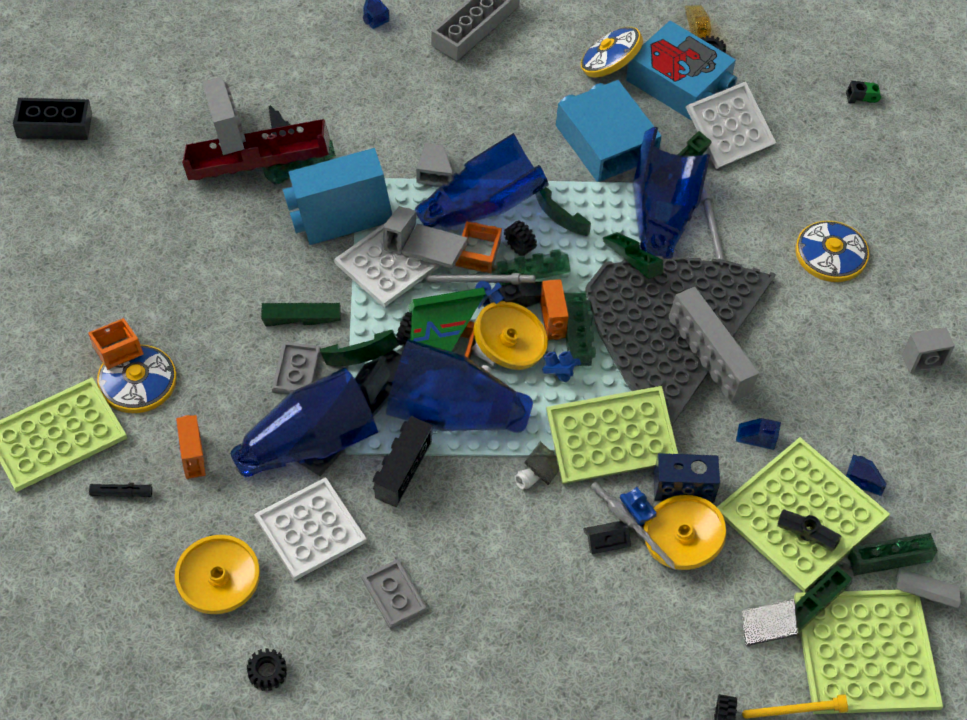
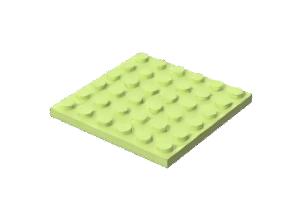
M801 437L717 506L724 520L803 592L812 587L890 516V513ZM783 509L804 517L808 515L815 516L820 521V524L840 534L842 537L836 549L831 552L814 541L803 540L799 534L777 527Z
M901 590L843 591L800 631L811 702L830 701L832 698H836V695L846 694L848 712L843 713L941 710L943 708L920 596ZM807 592L795 593V595H794L795 604H796ZM834 709L813 711V714L839 713V711H834Z

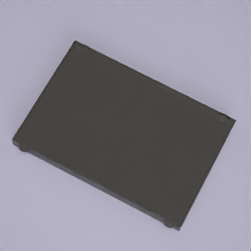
M794 599L742 610L746 646L799 635Z

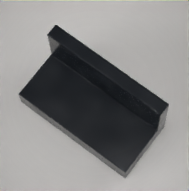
M622 521L583 528L584 533L588 536L591 554L631 547L629 527Z

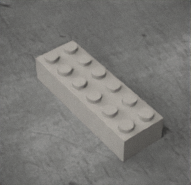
M467 0L431 31V46L458 61L519 7L520 0Z
M222 76L202 81L223 155L243 150V142H246L228 82H224Z
M696 287L676 294L669 314L670 322L677 327L681 337L690 345L692 352L696 353L702 366L709 371L713 381L717 382L724 396L728 397L731 403L750 395L759 375L758 370Z

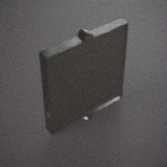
M541 441L524 462L534 472V475L541 478L547 485L551 483L559 472L554 451L548 449Z

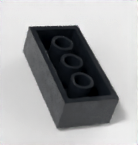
M18 98L13 120L16 137L21 139L88 140L92 119L89 99Z
M410 416L408 422L404 421L400 429L402 433L399 438L396 437L391 445V453L385 455L381 471H377L373 477V490L376 499L397 508L432 443L433 425L413 416Z

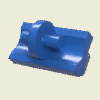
M480 281L476 284L475 289L484 287L486 293L478 309L493 302L497 304L504 300L503 295L499 292L502 287L499 282L492 289L491 285L486 281Z
M570 351L562 352L558 357L556 352H549L544 356L546 365L542 370L544 374H555L561 382H567L574 374V367L580 365L581 362L580 359H573Z
M638 487L620 495L621 501L639 526H643L646 521L656 517V511L647 501V496L641 493Z

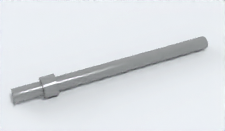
M701 183L702 195L700 197L705 207L716 258L724 260L711 205L712 197L708 192L707 184Z
M512 273V275H427L426 280L427 282L476 283L486 281L488 283L499 282L520 285L521 283H535V275H521L520 273Z

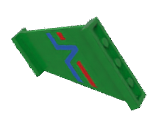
M484 287L417 298L410 302L408 309L409 313H412L408 374L415 373L419 375L427 370L440 371L445 368L450 361L448 356L486 295Z

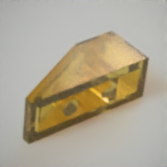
M702 5L685 6L690 33L700 39L706 36L710 38L712 29L710 19Z

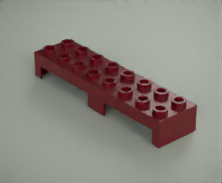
M320 119L245 133L246 142H243L244 149L223 155L219 145V139L186 144L182 164L189 181L201 180L205 177H218L227 173L235 174L243 170L251 171L259 167L268 168L276 164H288L297 160L305 161L308 158H322L329 155L330 136L326 121ZM297 127H302L304 130L298 132ZM293 129L294 133H289L288 130ZM280 130H285L286 134L280 135L279 132ZM263 133H267L269 135L267 136V139L262 137ZM215 143L217 147L211 148L210 144Z

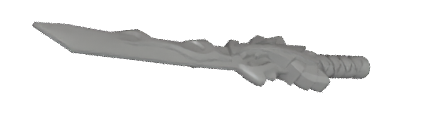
M594 482L591 488L607 502L609 509L616 514V517L629 527L634 528L637 534L651 546L652 550L658 553L675 570L674 562L651 539L648 533L637 524V521L627 512L622 502L611 497L597 482Z

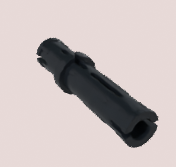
M129 482L128 484H90L89 486L90 497L109 496L133 499L134 497H152L153 494L152 484L134 485L133 482Z

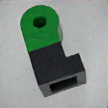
M851 80L846 90L848 103H855L856 101L876 103L881 99L880 88L876 83Z

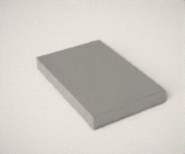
M417 224L402 249V255L453 269L468 243V238Z
M283 342L272 385V392L310 397L321 346Z
M399 559L361 576L364 585L389 629L427 612L426 605Z
M898 568L896 574L898 590L959 608L961 603L959 586Z

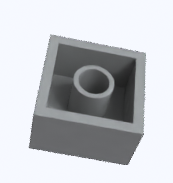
M934 328L925 332L918 331L910 335L902 357L910 373L946 366L955 345L947 328Z

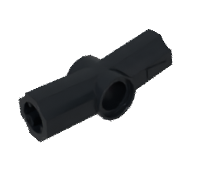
M785 509L781 512L777 527L799 534L803 540L814 541L831 552L836 549L842 537L840 534L820 524V521L815 516L808 515L804 517Z

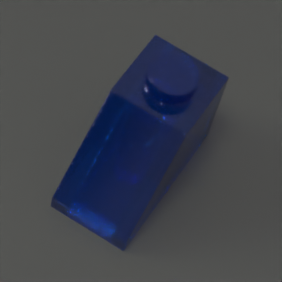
M381 0L365 1L363 21L366 25L375 29L389 22V9Z
M759 418L740 423L738 425L736 442L774 450L779 437L781 422Z
M853 454L845 476L860 489L882 496L887 483L873 461Z

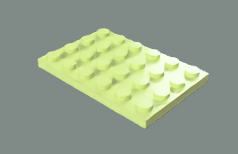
M90 378L0 420V464L14 490L18 492L126 440L127 435L94 379Z
M662 386L546 407L562 484L655 467L658 453L678 454Z

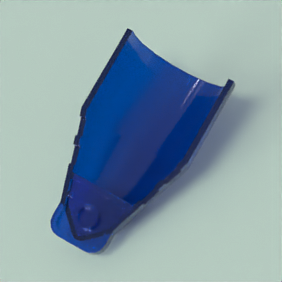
M655 126L644 133L632 186L638 238L641 241V250L654 256H662L663 259H671L675 246L685 230L686 223L691 220L694 209L698 208L700 204L710 154L680 156L658 149L654 146L658 127Z
M512 133L464 164L465 168L459 174H453V179L447 185L443 184L428 199L417 205L415 211L424 226L433 228L438 225L448 228L464 224L466 221L473 222L504 214L549 186V183L541 166L538 165L534 168L515 134Z
M408 339L392 384L386 415L406 421L409 420L410 416H413L433 425V429L442 432L507 430L520 433L525 430L528 424L533 401L530 396L515 391L464 355Z
M343 368L290 392L244 435L242 443L235 446L230 454L240 475L250 477L261 471L285 467L286 463L295 461L304 463L305 459L328 457L377 434L378 430L360 387L348 369Z

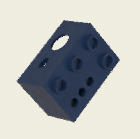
M658 453L653 472L654 501H664L679 495H693L714 503L720 486L719 456ZM695 461H701L706 465L707 470L703 474H697L692 471L691 464ZM681 465L683 469H676L674 466Z

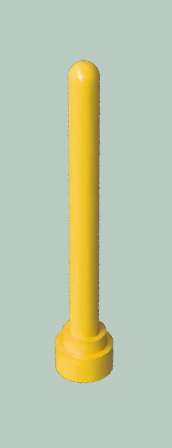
M846 694L836 695V698H832L830 701L744 710L742 716L745 719L830 709L843 713L848 712Z

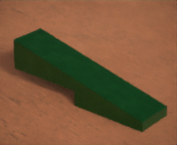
M618 232L603 237L604 243L648 279L664 273L663 260L641 250L640 242Z
M262 303L261 319L265 326L303 322V325L341 321L340 303Z
M836 565L779 621L796 636L852 584L853 579Z

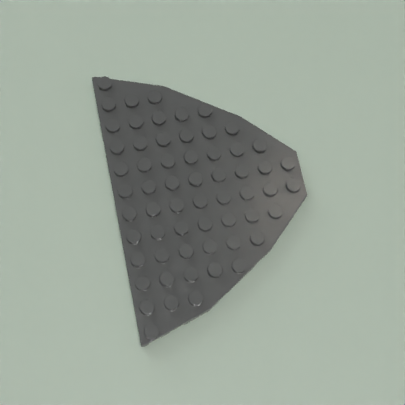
M656 256L663 260V274L648 279L626 260L618 263L608 261L604 262L586 285L585 292L598 334L628 388L631 391L662 386L672 426L709 373L702 366L696 353L692 352L687 341L681 337L677 327L670 322L669 314L676 294L696 287L731 336L734 337L774 280L775 273L770 272L767 274L760 272V269L753 268V270L744 268L742 264L722 259L706 261L701 260V258L672 257V259H663L662 256Z

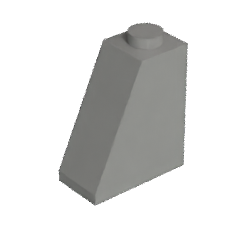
M425 143L416 168V183L452 187V169L443 145Z
M399 206L383 227L385 251L402 255V249L416 224L415 210Z

